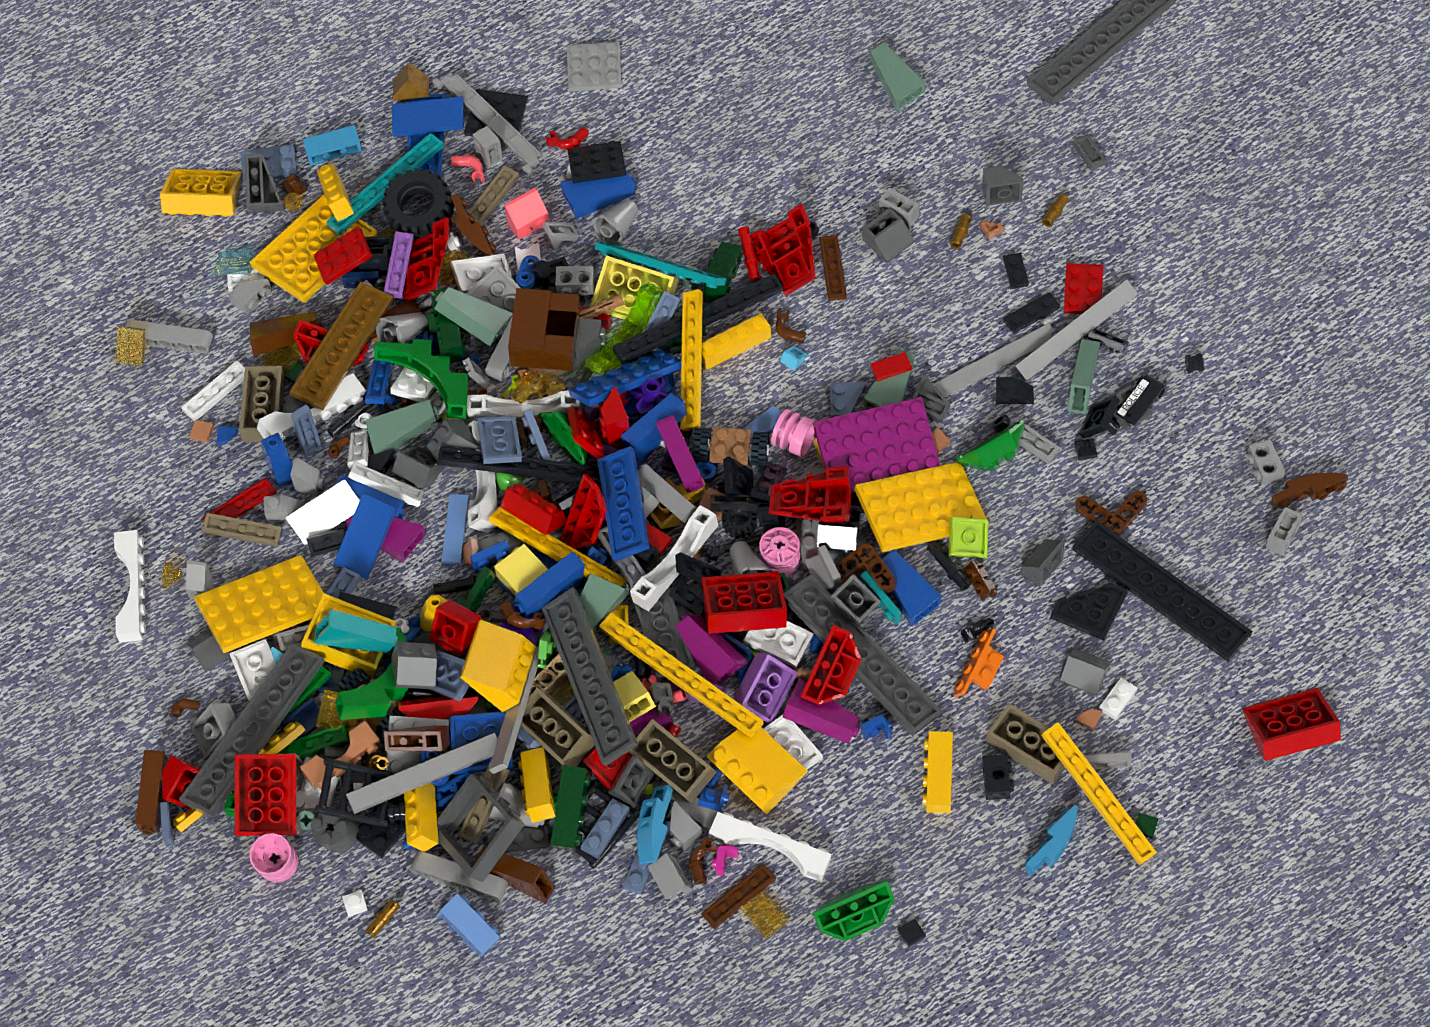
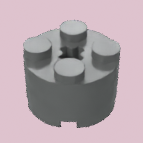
M319 813L311 822L312 835L315 841L331 852H346L356 843L357 832L359 833L356 821Z

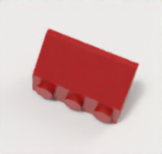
M613 388L601 408V417L599 418L600 430L603 436V445L608 444L622 450L625 447L621 435L629 429V421L617 388Z
M519 483L506 489L500 507L544 535H548L565 526L567 519L564 512L557 508L555 504L549 503L541 498L539 494L533 493Z

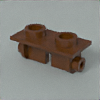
M971 560L965 573L974 586L976 594L979 595L982 602L985 601L988 595L990 597L996 596L997 588L992 580H985L989 575L983 564Z

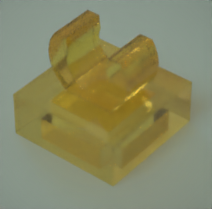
M165 562L162 569L163 588H171L172 582L181 581L182 569H173L172 562Z

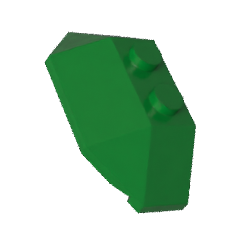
M557 411L539 413L538 417L541 419L542 427L573 463L588 465L590 453L573 440L568 415Z
M1018 421L956 457L957 462L962 464V466L982 471L988 469L992 471L999 467V463L1002 461L1012 460L1019 451L1025 428L1024 421Z
M887 880L866 884L826 901L813 912V916L821 933L847 941L881 926L895 898Z

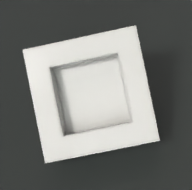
M362 890L342 896L348 917L368 910Z

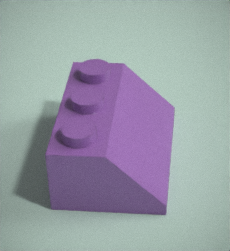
M756 653L733 699L762 719L764 723L770 724L774 721L798 673L769 654Z

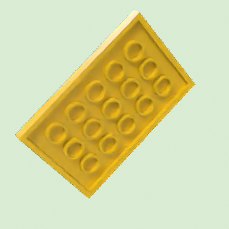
M322 195L249 262L250 267L305 303L325 285L313 254L357 226L362 229L365 237L377 236L378 231L359 219L344 233L338 235L327 226L326 221L334 214L327 203L325 195Z
M958 462L855 485L854 488L882 552L949 537L950 517L987 520L963 466Z
M302 555L196 595L194 600L223 653H226L312 619L324 592Z

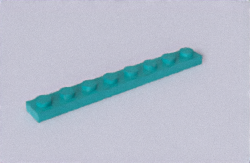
M431 133L350 201L354 214L340 221H337L333 215L326 221L327 226L338 235L344 233L385 197L384 191L386 188H389L388 184L391 180L395 181L398 174L403 175L407 170L412 172L415 171V168H420L444 147L443 142Z
M596 242L595 250L601 251L602 255H615L618 260L626 261L628 259L631 260V264L646 265L645 268L651 270L658 268L661 269V273L676 274L677 278H691V282L698 284L704 282L710 288L723 286L726 282L724 277L608 242Z

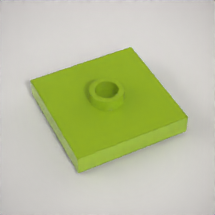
M950 517L949 556L986 559L988 556V520Z

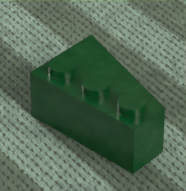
M721 242L719 248H715L713 259L709 260L708 269L704 270V272L724 277L726 282L725 285L717 286V288L707 287L706 283H704L703 302L710 303L725 296L726 292L730 293L731 287L729 285L732 279H735L740 266L743 246Z

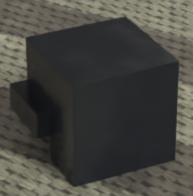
M393 236L365 237L372 257L359 265L360 272L378 271L379 276L387 275L394 242Z

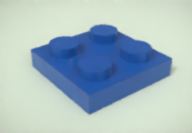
M506 540L470 556L471 568L474 574L482 571L484 566L490 569V566L509 555V546Z

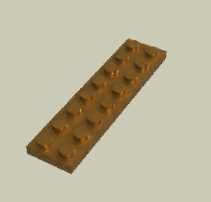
M360 282L290 390V396L324 410L380 322L379 319L384 316L393 302V296Z

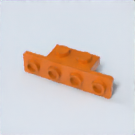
M996 629L984 630L979 635V643L970 654L971 659L962 670L963 675L954 686L953 696L959 697L964 695L971 681L984 690L989 689L1004 658L1003 655L989 646Z

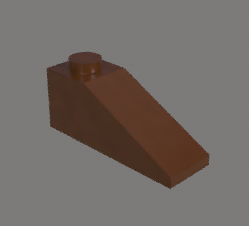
M422 726L384 731L385 751H443L450 745L449 726Z

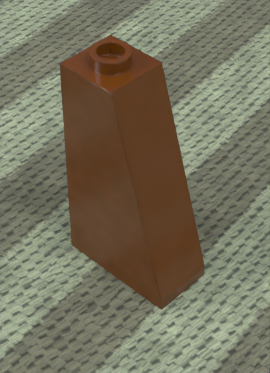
M316 312L251 322L250 342L253 355H260L295 344L293 334L299 321L303 320L322 327L321 318H317Z
M144 750L135 824L141 833L147 835L153 832L159 833L161 826L160 803L166 802L163 799L162 771L168 762V758L164 751Z
M483 846L481 851L476 855L474 860L475 862L478 861L483 852L486 850V846ZM505 853L489 873L505 879L508 882V886L546 904L555 889L554 884L542 867Z

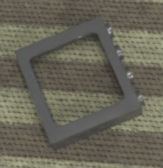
M470 774L437 820L438 842L470 878L483 882L525 824L520 819L521 815L509 807L510 803L499 796L500 792L489 785L490 781L486 777ZM484 793L507 821L478 861L475 862L453 837V834Z

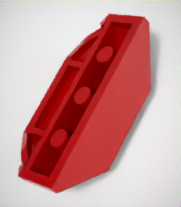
M300 320L293 337L303 360L309 362L329 330ZM365 344L352 366L364 360L370 344Z
M583 474L560 538L561 542L573 549L595 544L607 511L606 500L598 485L587 474Z
M835 625L832 626L800 696L801 698L821 705L846 696L862 661L851 632Z
M476 692L465 693L461 701L447 696L397 702L399 711L407 717L447 719L450 726V716L467 715L478 701V696Z

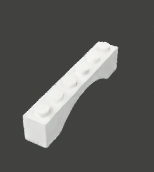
M354 373L344 377L324 410L316 407L310 409L315 424L320 420L325 421L336 412L341 413L352 404L357 405L363 400L366 390ZM275 411L259 419L257 430L264 439L276 433H279L282 441L290 435H297L290 415L292 413Z
M560 391L554 395L534 400H506L486 394L467 395L468 420L480 417L515 416L516 421H522L523 411L530 408L534 418L538 417V414L541 412L557 411L568 415L567 409L572 405L577 410H582V403L571 397L569 391Z
M473 420L466 426L480 445L477 421ZM475 470L477 493L472 506L468 509V523L470 528L487 533L497 527L489 522L490 515L498 509L495 472Z
M701 505L689 518L680 538L669 554L656 568L642 576L631 589V597L635 604L649 612L679 575L676 572L675 555L682 552L693 557L718 527L716 514Z
M137 530L114 532L115 552L129 570L130 591L127 601L116 616V636L119 642L143 640V633H146L145 622H142V616H145V606L142 604V599H145V590L141 582L145 581L144 571L141 570V565H144L143 553L141 554V548H144L143 537L139 536Z
M717 812L709 831V838L717 839L713 842L722 846L724 844L734 846L749 843L771 847L791 859L803 876L820 882L823 881L831 861L832 854L823 848L816 849L804 841L797 842L788 835L773 833L767 827H757L748 820H738L733 815L725 812L723 814Z

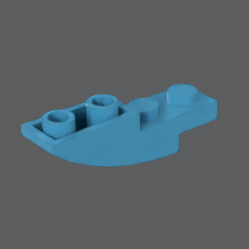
M670 785L655 787L651 799L643 800L637 831L639 863L642 865L657 862L668 828L663 824V820L673 793V788Z
M1074 805L1071 809H1065L1061 814V818L1049 825L1047 828L1048 840L1041 844L1040 850L1036 854H1031L1026 859L1025 871L1030 876L1044 863L1052 867L1064 853L1075 829L1077 805Z

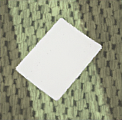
M539 243L523 250L515 247L517 271L526 256L533 255L539 261L541 260Z

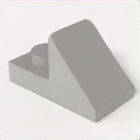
M543 222L542 224L554 250L558 248L562 241H576L579 238V234L572 222Z

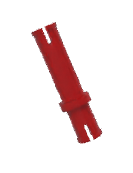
M746 226L740 227L738 233L741 246H743L744 266L747 267L749 281H758L761 279L758 269L759 261L754 252L750 230Z

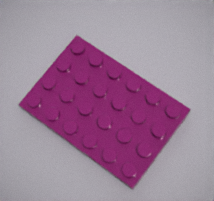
M922 397L812 423L824 469L849 466L851 492H855L854 488L857 484L940 466Z

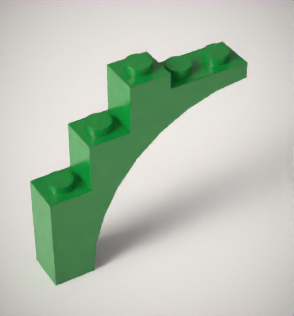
M413 339V344L375 341L374 360L394 363L417 372L438 390L445 403L448 418L466 419L468 373L449 372L450 357L431 356L432 340Z
M401 627L396 628L397 642H407ZM391 662L388 669L373 682L353 690L338 693L335 707L339 719L386 717L391 701L403 700L408 688L395 687Z

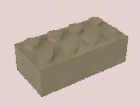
M245 366L239 426L243 442H261L264 438L257 430L259 419L275 411L281 412L284 403L286 380L282 366Z
M538 687L528 698L520 726L562 765L577 767L595 745L589 730L549 693Z
M1009 703L987 732L986 743L1001 753L1007 754L1009 758L1053 785L1065 770V766L1041 736L1049 727Z
M653 719L636 738L638 746L629 751L690 803L694 801L717 773L709 764Z

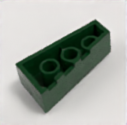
M448 288L430 291L440 354L441 356L450 357V363L460 362L464 359V355L467 354L466 344L461 343V338H464L463 328L434 309L437 301H435L441 291L445 292Z
M562 765L555 812L556 817L554 818L551 838L552 848L577 851V846H581L582 834H580L581 826H584L585 814L583 813L584 807L587 806V791L591 781V774H589L586 768Z

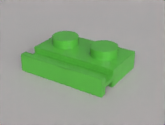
M547 628L539 643L538 659L540 661L537 667L540 668L547 666L553 656V647L556 648L549 628Z

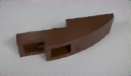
M457 193L450 196L457 210V213L451 216L462 234L485 255H495L494 252L497 249L492 241L489 242L487 238L489 232L486 226H482L479 222L475 223L472 213L468 214L466 209L468 204L465 198H461Z
M1316 473L1286 481L1284 491L1272 496L1271 505L1274 510L1278 508L1284 509L1296 500L1302 501L1306 499L1308 495L1312 501L1316 499L1322 500L1329 493L1342 491L1346 487L1348 476L1340 473Z

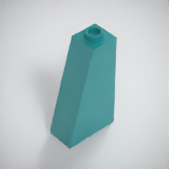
M330 610L316 625L314 644L387 653L392 647H395L398 636L396 635V627Z

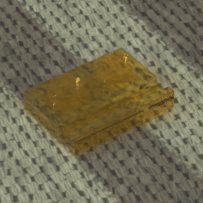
M450 251V253H445L441 267V286H452L456 283L451 262L469 259L468 251Z
M118 326L116 363L143 366L145 329Z
M552 373L542 376V379L538 380L539 383H530L532 390L540 399L543 398L542 395L547 394L550 396L565 390L562 380Z
M764 890L749 900L746 905L740 907L741 911L765 940L789 923V919Z

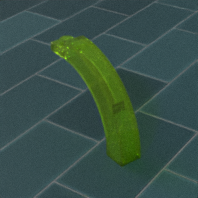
M649 282L639 287L634 304L619 331L601 351L586 359L585 366L590 368L592 372L599 374L616 369L621 363L612 350L613 346L644 332L664 290Z

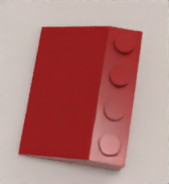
M779 571L701 577L708 634L787 627V607Z
M1318 688L1242 708L1257 749L1265 761L1341 740L1340 721Z
M234 754V835L263 836L270 833L296 835V754Z

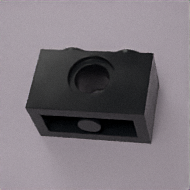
M1007 754L982 756L986 800L1010 799V793L1014 792L1013 779L1009 780L1012 766L1011 761H1007ZM1000 775L1003 778L998 780L995 779L994 776Z

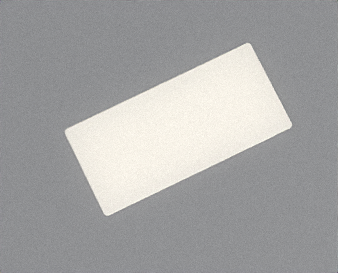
M343 480L287 516L286 519L302 542L307 544L306 537L327 532L352 516L359 504V499L348 483Z

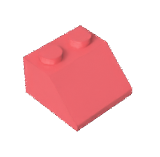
M536 188L504 204L507 225L518 239L528 237L538 228L542 229L543 222H549L548 212Z

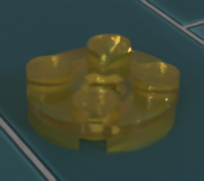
M535 370V373L532 371L526 373L515 383L517 386L515 390L511 388L509 395L514 401H518L520 404L524 403L530 394L541 390L543 387L541 384L543 376L538 370Z

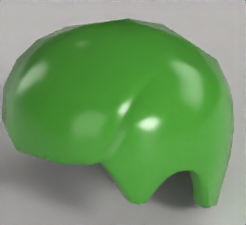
M504 473L495 474L496 486L503 492H506L508 487L516 483L522 484L524 476Z

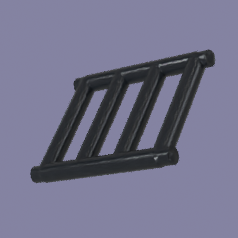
M324 758L323 763L326 766L320 799L314 811L324 815L387 827L388 820H386L389 800L380 803L377 818L366 815L367 809L356 814L346 811L348 803L346 794L350 792L353 772L365 774L363 787L372 783L373 776L386 778L396 773ZM333 768L345 770L338 809L326 807Z
M594 781L587 791L588 800L595 794L609 804L613 797L599 788L600 785ZM588 803L584 807V811L597 820L602 815L601 812ZM630 810L626 816L627 820L618 828L598 859L581 850L580 846H577V851L574 852L587 860L589 866L595 869L635 823L637 818L634 816V812ZM586 825L581 826L580 832L588 836L591 829ZM552 831L548 834L550 838H552Z

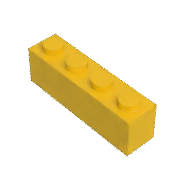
M334 164L323 165L317 170V174L327 203L337 221H340L354 214L342 178Z
M762 313L702 342V365L708 370L770 339L771 326Z
M929 731V738H925L924 750H928V757H924V769H928V773L923 775V787H927V793H923L922 805L926 806V812L951 813L953 732Z
M544 747L521 752V761H518L520 771L523 773V775H520L521 784L525 787V789H522V796L524 801H526L523 804L525 815L530 816L532 823L556 817L549 760Z
M428 783L404 793L407 844L423 852L438 844L435 786Z

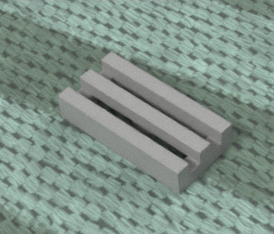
M470 358L462 361L466 366L465 369L469 372L468 375L484 388L491 386L482 368Z

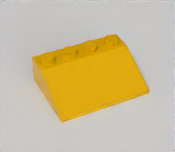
M171 169L160 192L162 213L170 215H222L225 217L234 215L238 204L242 171Z
M323 593L302 640L301 647L323 657L326 662L353 672L354 669H363L374 679L384 652L314 644L316 625L330 610L395 627L396 621Z
M479 620L460 678L504 712L517 705L520 701L536 646L521 634Z
M762 727L752 738L739 729L722 740L706 756L766 815L808 772Z

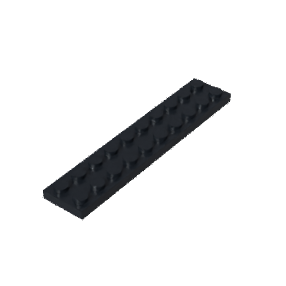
M1097 520L1072 547V550L1227 662L1252 635L1253 631Z

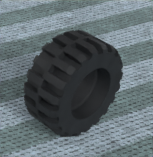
M415 168V171L407 170L403 175L398 174L395 181L391 180L389 182V188H386L384 191L385 197L382 198V204L384 206V214L394 232L414 234L413 240H417L433 233L434 222L447 217L449 224L451 223L450 217L454 214L453 208L455 207L450 197L452 194L445 180L441 179L437 173L432 174L431 170L425 169L422 171L421 168ZM428 194L434 197V203L426 213L419 216H410L403 213L405 203L412 196Z

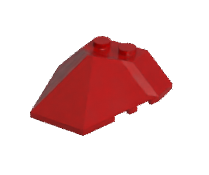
M803 204L787 212L789 217L767 231L758 230L751 234L756 258L762 264V268L770 275H776L784 287L783 293L785 295L791 294L816 279L810 220Z
M447 217L433 223V233L413 240L403 291L404 298L407 301L436 289L449 239V219Z
M849 466L829 467L824 469L823 473L817 475L810 473L804 479L795 481L794 478L771 485L769 514L827 523L850 521L851 487Z

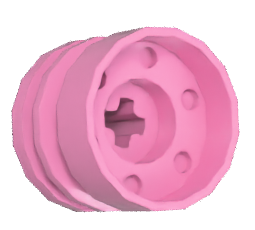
M785 409L775 424L771 444L775 447L780 446L782 450L789 446L790 453L801 458L804 457L813 442L812 440L815 438L812 423L816 420L806 416L800 420L799 413H793L792 410Z
M784 527L768 530L759 542L760 559L770 569V572H785L786 577L792 575L800 565V541L797 535Z
M274 833L264 834L252 844L250 862L254 869L267 881L283 882L291 878L296 872L299 864L298 854L294 847L281 835Z

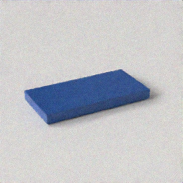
M463 96L392 104L393 137L464 129Z
M363 493L333 564L342 568L345 567L359 574L362 578L368 579L398 508Z

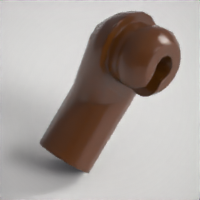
M344 436L331 443L328 449V455L331 458H337L343 447L350 444L349 436Z
M186 698L181 699L172 705L171 714L174 717H180L185 709L198 711L200 701Z

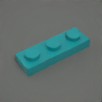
M867 571L862 573L860 581L881 601L877 607L880 606L883 609L885 618L888 621L892 620L895 625L901 622L902 614Z

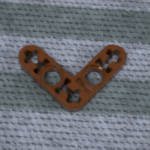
M1141 491L1133 492L1114 514L1087 496H1081L1076 500L1075 509L1081 516L1093 524L1097 520L1094 518V515L1102 513L1105 518L1097 521L1119 536L1145 508L1147 496ZM1139 498H1141L1142 501L1138 502L1134 508L1133 505L1135 503V499L1138 500ZM1081 504H1088L1087 507L1081 508ZM1127 510L1132 513V516L1125 518L1121 513ZM1116 524L1118 525V529H1117V528H1115L1114 530L1111 529L1112 525H1113V526H1115Z
M870 544L861 545L835 565L841 576V585L853 574L856 575L866 567L883 591L891 592L897 586L896 578L876 549ZM866 550H868L870 554L868 557L865 556ZM856 561V567L848 570V563ZM880 563L882 565L881 570L877 573L873 572L874 565ZM843 568L847 574H844L841 569ZM882 576H885L889 580V586L885 585L886 583Z

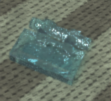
M242 249L241 251L226 250L225 252H219V259H217L214 267L215 275L251 273L253 268L249 262L256 256L255 250L248 251V249Z

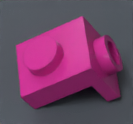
M731 844L719 846L717 857L713 856L712 869H716V876L725 875L726 857L738 858V847H734Z

